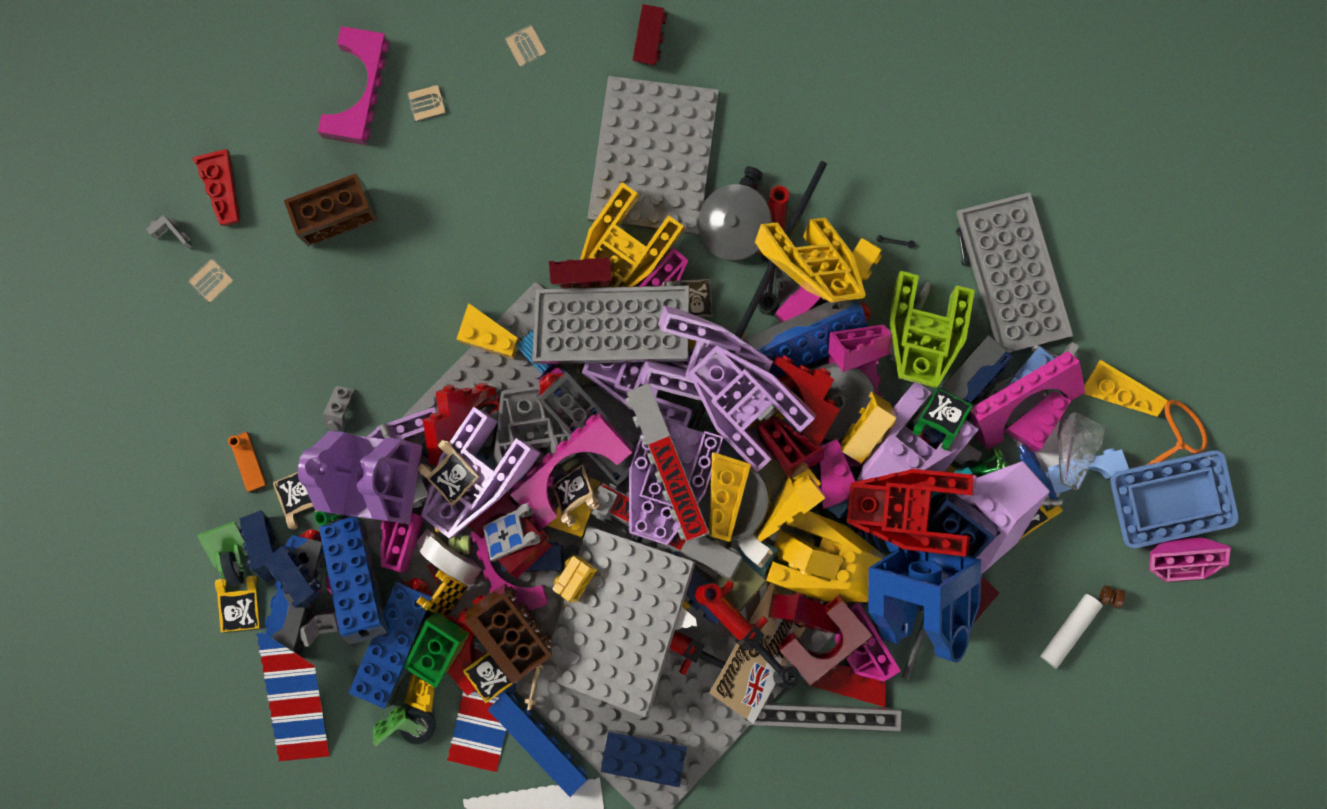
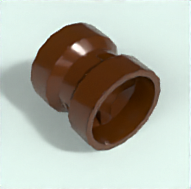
M1108 585L1102 587L1099 595V602L1101 604H1110L1113 608L1117 609L1122 607L1125 599L1124 590H1115Z

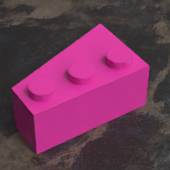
M800 287L775 313V318L782 323L815 308L820 302L824 303L826 300Z

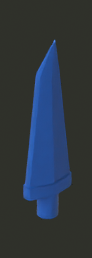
M1025 444L1018 447L1022 454L1019 456L1020 460L1024 461L1050 490L1048 495L1058 501L1034 451L1029 452Z

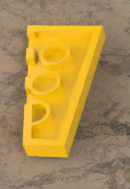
M1102 360L1098 361L1084 384L1085 395L1158 417L1168 401Z
M712 453L709 536L730 542L751 464L718 453Z
M412 673L404 703L425 712H432L434 687Z

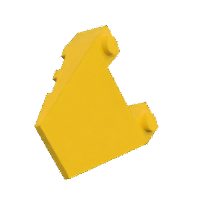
M811 468L793 479H790L789 476L787 477L774 498L772 505L769 507L764 523L757 530V538L760 542L780 530V526L786 521L788 523L794 521V516L802 511L805 514L825 499L823 491L818 487L821 484L820 478Z

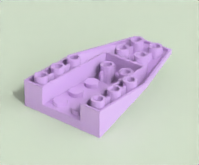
M663 418L697 503H699L706 494L711 480L712 453L720 454L725 439L706 431L703 433L668 422L667 419ZM640 438L629 469V533L668 545L678 532L677 529L681 527L678 520L674 521L670 510L673 507L670 501L666 503L662 493L665 487L663 483H658L655 472H658L655 464L651 465L647 455L651 453L649 447H644Z

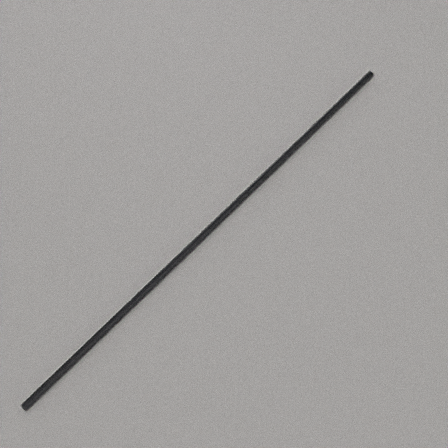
M820 161L785 232L789 239H791L827 166V163L824 161ZM772 261L734 334L740 339L777 267ZM702 401L688 428L697 429L706 410ZM635 535L633 541L640 543L643 537Z

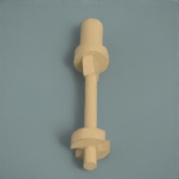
M542 664L536 667L534 671L530 698L525 699V703L528 704L527 710H531L532 705H536L537 702L533 698L539 671L544 666Z

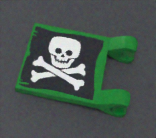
M937 388L916 423L913 434L920 436L925 425H928L947 435L941 448L948 451L973 405Z

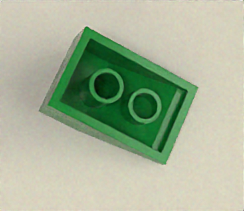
M436 612L426 620L404 668L434 688H437L458 656L470 633Z

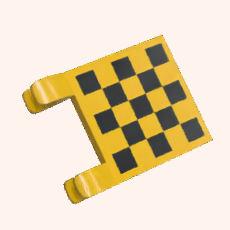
M439 570L435 576L443 583L430 601L420 596L416 603L425 610L433 613L438 612L442 616H446L451 613L469 586Z

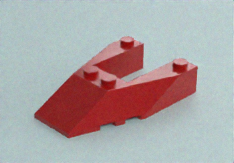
M909 469L852 482L850 485L847 523L905 550L969 556L971 536L928 532L931 493L940 492L975 496L976 476Z

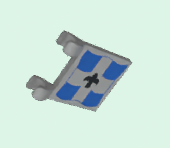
M523 504L516 511L483 526L490 561L493 562L521 548L540 542V536L536 535L533 531L524 535L521 518L529 517L534 513L533 508L529 507L528 504Z

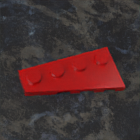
M224 149L192 157L199 170V176L204 182L206 193L212 201L211 205L219 224L226 226L239 223L240 216L230 151Z
M837 666L834 670L826 672L819 682L810 685L885 707L886 681L857 675L851 666Z

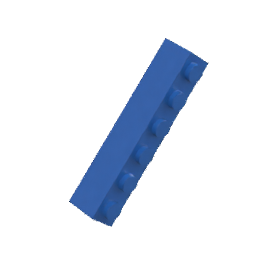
M505 692L488 711L560 788L571 797L588 780L586 776L588 772L581 765L577 766L572 761L574 757L567 750L563 751L559 747L560 742L553 735L550 737L545 732L547 729L540 721L537 723L532 718L533 714L530 710H527V707L522 708L518 704L520 700L514 693L511 692L509 694Z

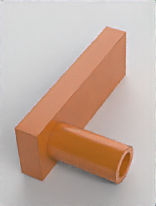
M249 432L231 436L228 439V444L232 447L247 492L250 493L267 486Z

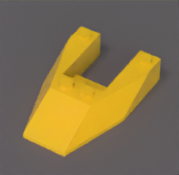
M622 182L590 227L580 260L613 258L615 281L609 282L610 285L598 286V283H591V287L584 288L634 287L649 276L679 240L686 227L668 215L648 245H643L619 227L641 196ZM579 284L572 285V288H579Z
M826 217L809 220L803 236L809 246L795 247L778 222L761 224L755 240L756 245L763 255L806 291L829 302L865 298L866 294L854 255Z
M801 511L794 516V521L791 523L786 521L785 525L822 538L819 549L825 548L829 550L828 553L843 557L835 580L811 574V577L801 574L798 570L772 562L765 581L797 593L805 594L811 598L820 599L821 601H831L840 595L845 602H868L869 567L885 558L884 554L849 527L811 511L805 514Z

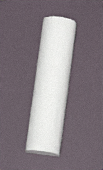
M1085 594L1040 657L1057 669L1103 605L1094 597Z

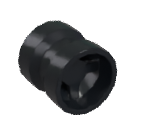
M747 166L744 171L745 175L741 178L739 184L757 190V183L761 180L763 173L757 168Z

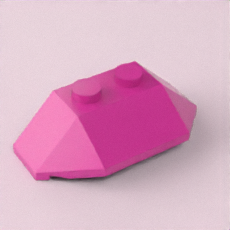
M1206 538L1176 539L1162 542L1150 552L1149 570L1165 582L1205 579L1222 567L1224 568L1229 565L1231 548Z
M858 602L851 606V609L869 628L872 634L870 640L865 645H860L850 657L846 658L854 673L886 681L901 672L860 603ZM838 628V633L836 634L834 639L836 643H838L840 639V628Z

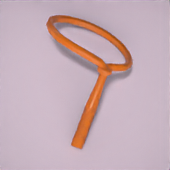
M1174 399L1168 401L1165 405V415L1178 441L1175 447L1156 457L1148 464L1165 461L1180 449H1186L1193 454L1205 452L1207 448L1206 432L1199 418L1180 401ZM1172 404L1186 411L1199 427L1203 439L1201 449H1194L1183 442V437L1170 412Z

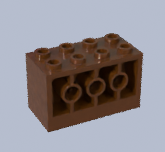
M356 173L284 200L295 233L307 246L378 220L367 188Z
M504 583L466 610L465 623L511 683L514 684L552 657L553 646L551 643L553 641L548 633L541 631L539 621L535 617L531 618L528 614L529 609L523 601L520 603L516 598L518 595L512 586L508 587Z

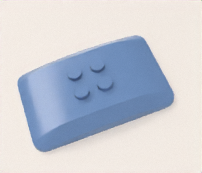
M1208 451L1115 472L1111 476L1110 484L1123 541L1127 547L1139 548L1235 526L1238 522V512L1226 459L1220 451Z

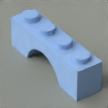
M1115 448L1103 451L1104 455L1097 456L1096 453L1085 456V460L1078 462V459L1066 462L1067 466L1061 468L1059 464L1051 466L1045 475L1055 494L1073 489L1075 479L1082 470H1094L1099 472L1105 479H1109L1115 472L1129 469L1122 449L1115 451Z

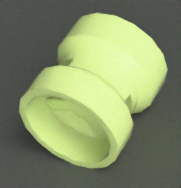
M463 535L461 539L453 536L451 539L449 538L448 544L451 549L457 553L462 552L463 555H470L471 543L469 535Z

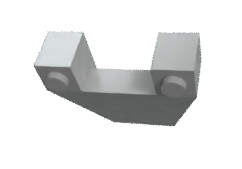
M539 386L504 390L501 392L492 454L495 469L516 438L528 443L535 449L549 447L550 454L556 451L559 443L562 441L567 442L571 438V435L537 400L535 395L539 392ZM576 453L563 458L557 464L568 463L574 458Z

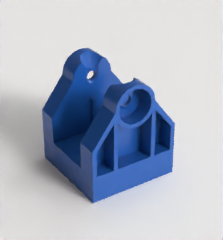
M899 548L869 567L868 612L878 626L882 640L899 645L902 638L910 637L919 605L924 606V630L934 645L936 656L954 663L959 662L967 650L969 636L980 606L982 559Z

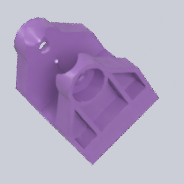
M328 431L312 448H307L301 455L298 464V478L300 483L305 486L316 511L410 524L418 476L417 467L420 464L422 445L402 439L386 437L385 439L355 436L344 432Z

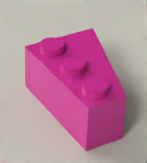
M673 248L639 287L663 286V282L680 281L688 260L678 250Z
M885 325L830 332L828 353L842 372L889 355L892 333Z
M1053 391L1007 427L1004 433L1037 452L1041 450L1071 401Z
M838 440L821 446L824 448V460L819 462L821 490L825 495V499L822 500L823 511L849 501L850 485L852 482H855Z
M411 513L410 524L382 521V567L403 573L408 572L424 520L422 516Z

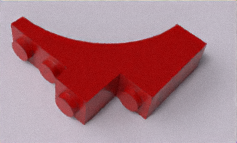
M784 355L782 358L776 357L773 364L780 367L791 378L801 400L817 415L799 434L805 435L809 438V441L820 446L840 410L835 407L836 402L829 398H826L825 401L823 400L834 378L830 377L831 372L822 367L820 371L814 368L810 375L811 370L802 365L799 368L792 364L794 361Z
M479 383L474 388L460 389L455 388L454 385H447L442 390L436 391L439 413H432L430 417L423 419L429 464L438 465L440 456L444 452L439 448L438 444L442 440L450 443L472 408H476L485 399L496 395V388L494 386H489L487 383Z
M481 594L473 601V604L475 605L487 595L482 596ZM465 608L458 614L460 618L455 614L450 617L448 615L444 617L470 633L447 672L463 692L469 696L476 689L463 670L476 662L474 651L475 634L465 623L466 610H468V608Z

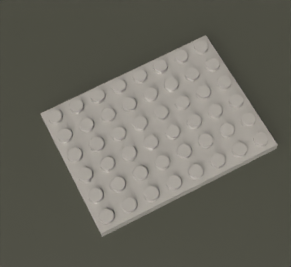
M608 76L588 221L594 222L619 185L623 182L641 196L621 225L658 230L669 215L686 227L683 233L699 235L698 217L704 203L719 90Z
M587 526L578 556L596 567L597 571L577 603L564 599L552 637V657L545 661L540 677L643 717H648L696 562Z

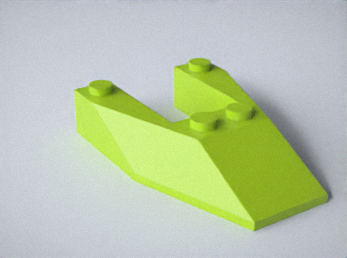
M900 271L894 284L890 313V327L899 379L938 388L967 339L975 290L956 285L950 295L946 317L913 309L919 275Z

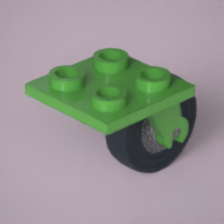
M233 521L198 534L197 537L214 567L218 566L221 578H226L232 587L242 584L244 581L242 571L245 570L244 556L248 554L244 550L243 543H245V540L236 522Z
M405 705L400 708L396 707L390 712L388 718L385 720L381 719L374 725L373 744L377 746L397 729H400L402 737L407 742L412 744L425 743L431 739L435 732V718L430 712H425L418 708L407 710Z

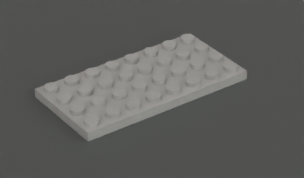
M1031 193L958 210L956 212L993 340L1008 353L1031 348L1034 345L1039 346L1072 337L1073 333Z
M689 286L536 289L532 362L533 364L645 362L646 360L653 362L688 361L689 338L663 332L658 323L664 305L689 313Z

